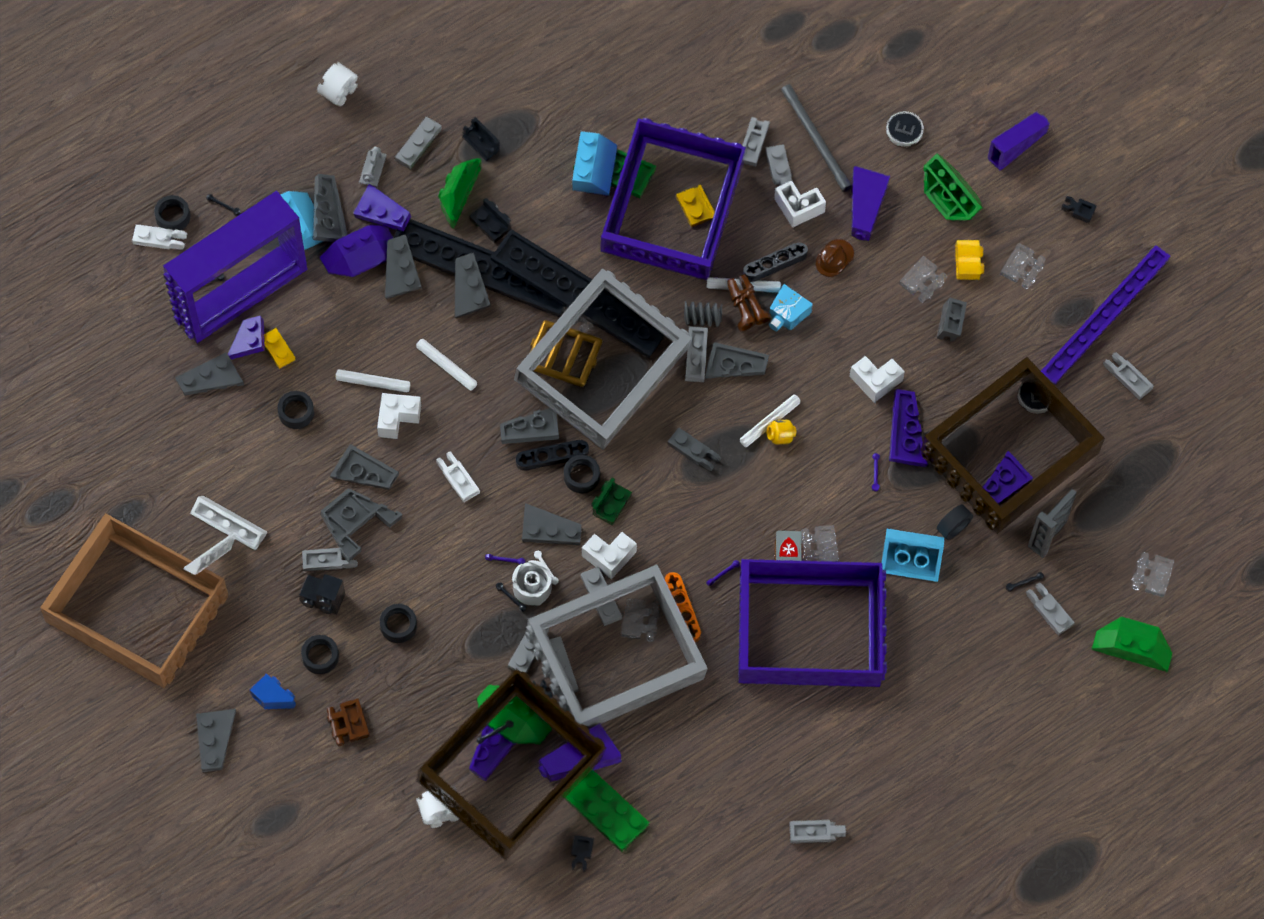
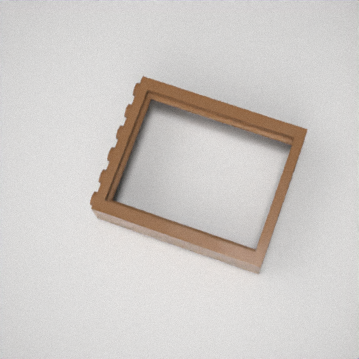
M105 513L40 609L48 624L165 688L167 684L173 681L174 673L178 667L181 668L185 663V657L188 652L194 650L196 640L205 633L208 622L216 617L220 604L223 605L226 602L228 592L224 578L206 568L196 575L186 571L184 567L191 563V560ZM110 541L209 595L161 668L61 613Z

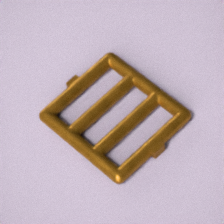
M548 320L542 322L536 339L533 338L531 342V351L545 336L547 330L551 329L555 324L554 322ZM570 328L550 351L545 366L538 365L534 371L584 387L591 369L596 366V357L603 340ZM565 335L575 337V342L563 371L559 372L551 369ZM584 340L594 345L580 378L569 374Z

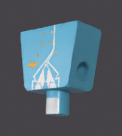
M784 284L770 307L769 314L773 319L769 323L770 328L778 331L781 326H784L788 330H792L811 314L813 304Z

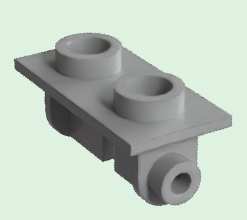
M374 147L371 151H368L359 183L371 184L377 187L386 159V154L381 153L379 147Z

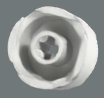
M337 62V65L333 64L323 76L324 83L323 85L319 84L317 92L341 107L346 101V95L348 93L352 94L357 88L355 82L358 76Z
M531 560L518 565L514 570L512 576L514 596L524 604L541 605L549 597L552 590L551 574L547 566L539 561Z
M428 791L422 794V799L417 798L423 822L430 825L431 828L440 827L442 822L448 820H459Z

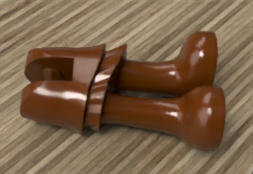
M745 274L739 276L743 289L741 291L734 278L727 280L734 307L739 308L742 317L738 323L739 331L750 329L754 326L755 322L757 325H761L772 319L771 315L759 305L754 295V286ZM746 299L748 300V302H749V304H750V306H751V308H752V311H753V313H754V318H753L752 314L750 313V311H749V309H748V307H747V305H746V302H745Z

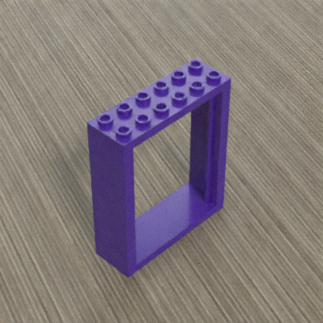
M638 118L602 232L601 252L707 280L711 274L744 164L746 147L736 142H725L721 138H710L703 133L695 134L684 128L677 129L665 123L658 124L647 118ZM647 143L729 165L701 257L619 235Z
M277 190L163 265L165 272L163 276L167 281L165 285L169 289L167 293L171 298L169 301L173 306L171 309L175 315L174 320L179 326L182 325L185 328L184 331L190 340L193 338L196 343H199L307 270L299 217ZM278 237L279 246L198 301H194L193 293Z
M741 559L739 683L880 687L881 680H885L887 663L885 662L887 649L885 643L886 625H884L886 618V606H884L886 600V588H884L886 570H883L882 563ZM749 583L869 586V670L748 667Z

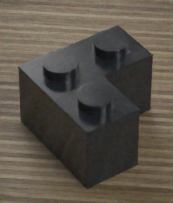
M324 574L323 579L308 575L299 594L300 602L308 608H318L325 614L333 613L337 615L345 597L343 580Z

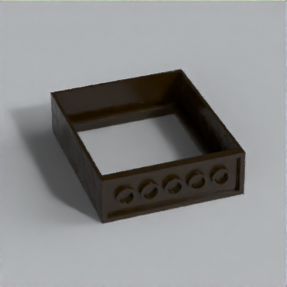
M1026 357L926 434L920 452L926 461H930L934 465L935 471L947 479L948 485L960 493L961 499L973 507L974 513L985 520L987 527L998 534L1098 455L1105 437L1039 368ZM1021 381L1080 444L1000 506L946 449L942 442Z
M516 669L419 768L416 781L506 861L602 760L606 747L600 738H595L589 733V729L584 724H579L572 713L564 711L556 699L548 697L540 685H535L530 681V677L525 672H520ZM517 696L584 757L507 837L439 775L501 710Z

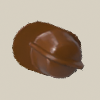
M841 239L829 242L816 258L817 270L826 277L839 275L854 257L852 245Z

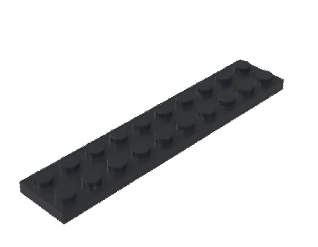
M413 219L409 220L404 231L397 230L394 238L402 235L407 236L413 260L455 276L456 258L474 253L486 289L559 318L565 308L559 302L492 262L490 259L494 251Z
M512 229L490 259L567 308L593 280ZM605 288L581 315L584 319L649 359L665 337V335Z

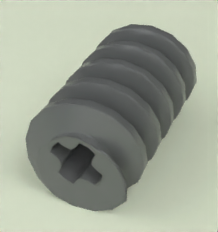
M685 301L684 319L686 325H689L692 320L693 325L696 326L698 320H700L701 326H704L707 321L709 327H711L714 321L716 327H719L722 319L723 304L718 309L717 303H714L712 308H710L709 303H706L703 308L701 302L698 303L697 307H695L694 302H691L688 307Z

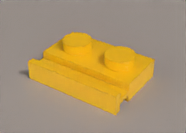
M701 185L676 194V198L691 227L713 218L715 212Z

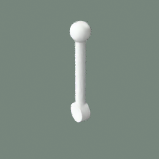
M535 551L534 557L546 565L542 558V553ZM548 568L551 574L552 584L555 585L558 583L559 580L557 577H554V575Z

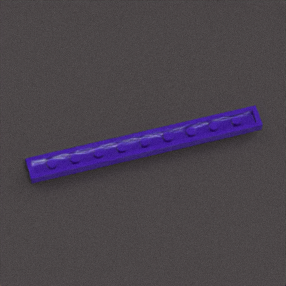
M1155 245L1047 363L1041 372L1054 385L1168 262L1170 255Z

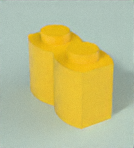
M979 240L956 241L957 280H979L981 274H984V263H981L980 257H983V246H980Z

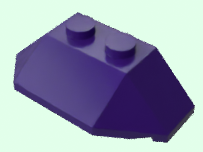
M368 225L336 240L322 254L320 260L328 274L355 277L387 261L388 240L393 239V236L387 226Z

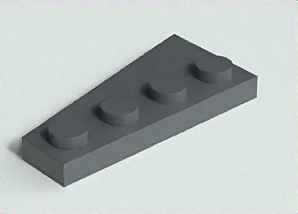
M318 174L315 177L313 240L335 242L347 236L335 176Z

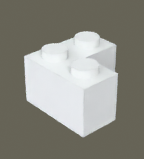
M792 181L775 188L774 199L792 228L825 213L826 201L818 188L800 195Z
M865 356L851 366L850 378L875 403L903 382L905 371L893 359L877 369Z
M382 393L377 426L378 437L398 439L400 422L419 424L421 411L420 397Z
M623 532L610 545L594 534L582 547V557L595 567H599L600 571L612 580L636 553L637 543Z

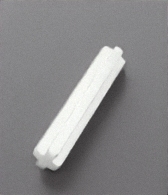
M709 277L707 279V288L729 290L727 284L729 278ZM735 279L739 290H743L740 280ZM758 280L750 282L754 286V291L779 293L781 289V282Z
M420 339L416 345L421 352L466 388L472 391L477 386L476 380L426 340Z
M340 369L336 372L337 381L401 392H409L410 390L409 381Z
M792 395L740 438V443L744 447H748L767 431L768 425L773 420H781L800 404L799 397Z

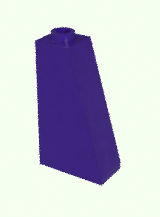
M1036 111L993 139L987 159L1001 171L1048 132L1050 123L1047 118Z
M854 166L852 175L851 236H854L856 239L870 240L889 185L890 176Z
M599 723L589 729V733L595 738H600L606 747L602 760L593 770L621 762L620 752ZM568 742L539 760V772L543 778L547 777L550 782L563 779L584 755Z

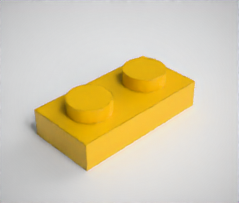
M277 328L264 334L265 348L279 369L295 361V356Z

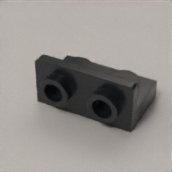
M487 198L483 200V205L469 216V219L494 244L511 230V219L505 213L502 214L498 206Z

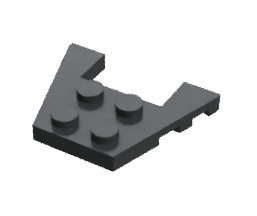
M349 488L321 510V516L348 562L361 552V547L350 536L374 516L378 517L389 528L402 518L401 512L397 510L394 512L384 504L379 505L370 501L371 498Z

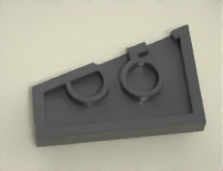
M402 235L388 240L385 298L389 299L421 289L422 286L407 236Z
M474 253L456 258L455 318L491 307Z
M714 342L705 379L765 375L769 355Z
M226 352L175 377L184 396L207 392L211 389H226L228 386L244 385L243 380Z
M550 408L542 411L539 409L534 411L532 415L520 416L501 423L502 444L559 439L557 413Z
M350 444L330 477L390 490L399 472Z
M525 503L522 542L580 545L581 524Z
M236 709L196 714L202 772L223 769Z

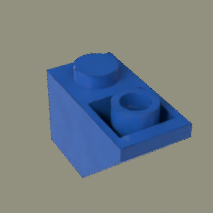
M267 673L250 689L251 697L264 709H291L296 706L294 694L288 689L284 690L280 686L279 680L274 676L271 678Z

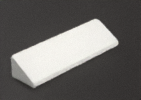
M205 496L197 498L190 513L227 535L233 532L236 533L235 539L253 550L258 548L267 534V531Z
M233 532L186 565L184 569L194 575L201 572L231 550L236 533Z

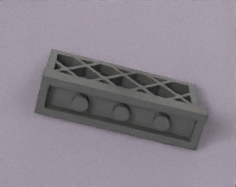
M1073 489L1048 515L1041 512L1036 518L1028 547L1041 558H1044L1048 553L1052 538L1067 523L1077 493Z

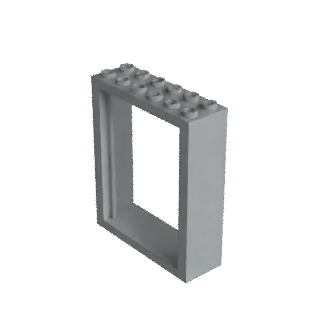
M603 268L516 368L514 377L516 382L602 450L605 449L684 355L692 339L686 330L679 329L675 326L672 319L669 317L665 318L660 314L658 308L647 304L640 294L633 293L626 283L619 282L615 279L616 277L612 272L605 271ZM605 288L670 339L672 343L601 426L533 371Z
M654 565L528 619L525 635L528 642L533 643L535 647L533 652L536 659L541 660L543 664L541 668L545 678L549 677L552 683L550 684V689L553 695L558 696L560 707L564 711L572 713L575 720L579 724H584L588 729L699 682L705 678L708 669L658 565ZM650 585L688 665L582 710L545 629Z

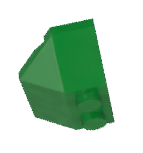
M936 153L924 165V193L946 220H970L983 208L978 195L960 173L941 155Z
M480 158L468 160L455 166L452 172L447 174L444 189L441 188L438 199H440L441 209L450 227L453 229L482 169Z
M1122 616L1096 631L1091 649L1168 672L1172 657V651L1159 627Z
M488 685L477 698L478 708L499 686ZM517 696L488 724L490 728L496 730L505 725L507 721H513V728H506L499 732V734L510 742L517 744H541L552 731L551 726Z

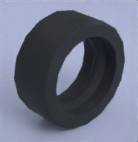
M169 195L160 199L155 205L154 214L157 225L160 228L181 231L189 224L191 214L188 203L183 198ZM170 206H178L183 210V216L174 222L163 220L161 214L164 209Z
M290 391L284 394L278 402L279 419L288 428L301 429L307 426L314 417L313 402L310 396L304 392ZM293 401H300L306 404L307 413L301 418L292 419L286 416L285 407Z
M576 455L565 464L564 482L573 492L580 494L588 493L598 485L600 469L596 460L592 457ZM578 465H585L592 469L593 477L587 483H577L571 478V470Z
M963 504L958 505L942 518L936 529L945 539L950 540L968 526L973 519V514Z
M404 604L388 606L380 616V629L383 636L394 643H404L410 640L417 630V619L414 611ZM394 614H404L409 618L410 626L405 632L393 633L387 627L388 618Z
M315 635L307 639L302 646V661L308 671L314 674H325L336 667L339 660L337 644L332 638L326 635ZM316 645H326L331 649V659L325 664H314L308 656L310 649Z

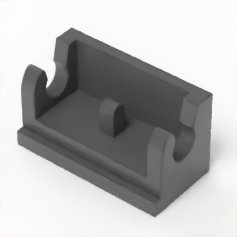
M948 298L942 308L937 339L942 340L948 336L950 337V342L961 336L967 302Z

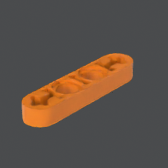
M670 572L665 576L666 584L673 598L676 595H682L685 598L683 603L676 604L681 614L688 612L691 615L690 620L685 621L687 627L691 625L692 632L695 633L693 639L696 643L700 640L701 629L681 576L678 573ZM672 578L674 581H676L677 590L675 591L673 584L670 583V579Z

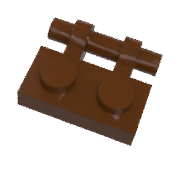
M359 699L340 703V712H335L334 707L326 709L328 714L327 720L333 730L331 734L333 739L336 740L337 746L345 744L343 737L349 735L350 742L370 737ZM344 719L346 727L340 729L338 721Z

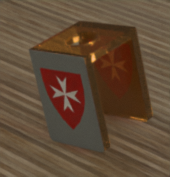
M800 531L776 532L775 560L801 561Z

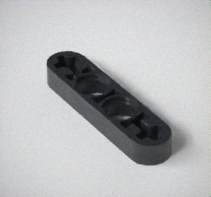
M801 242L794 243L745 265L743 274L747 276L750 282L758 281L805 260L808 247ZM785 256L788 258V260L781 261L779 260V257ZM769 263L772 265V267L765 268L763 267V264Z
M575 440L522 451L516 456V466L518 469L526 471L565 463L576 455L588 456L589 445L584 440ZM578 446H581L583 449L582 453L577 450ZM571 447H572L573 455H570V449H569V448H571ZM560 449H564L567 452V455L564 457L557 456L556 452ZM541 453L548 455V459L545 461H540L537 457ZM522 458L527 460V464L521 462Z

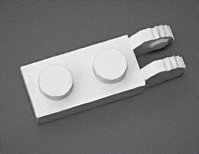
M136 224L132 242L135 245L163 249H184L185 244L183 242L172 240V238L185 239L187 233L180 230Z
M448 452L446 455L452 464L451 466L447 467L440 457L436 459V462L464 503L478 495L480 490L460 461H457L453 454Z

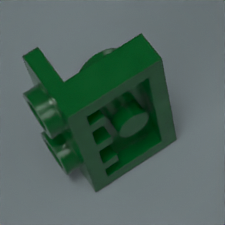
M612 477L609 482L606 481L604 483L601 495L599 497L596 496L591 505L593 507V515L611 525L614 524L632 496L631 491L616 484L615 478Z

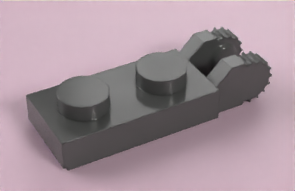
M678 428L668 440L670 447L708 471H712L714 466L711 462L704 459L705 456L715 462L721 460L719 454L710 450L709 447L681 428Z

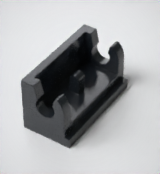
M476 117L471 119L470 127L464 126L462 138L485 161L500 151L499 140Z

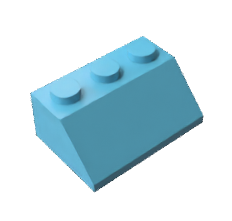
M581 131L572 178V190L609 195L617 144L601 134Z
M288 191L281 194L283 199L299 217L304 250L324 242L313 240L314 205L308 193Z
M887 529L882 556L883 570H886V574L938 582L944 537Z

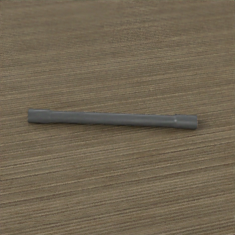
M790 84L785 85L781 89L782 93L793 107L818 148L842 192L850 190L852 188L851 183L840 169L809 118Z

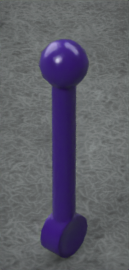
M878 453L872 455L874 459V484L872 485V490L875 492L879 490L878 460L880 455Z
M486 554L485 559L489 561H506L519 563V565L526 563L524 558L513 559L493 556L491 554Z
M733 561L731 566H729L724 571L716 575L714 578L709 579L706 582V584L708 586H711L716 580H718L720 577H722L727 572L732 570L734 567H739V561Z

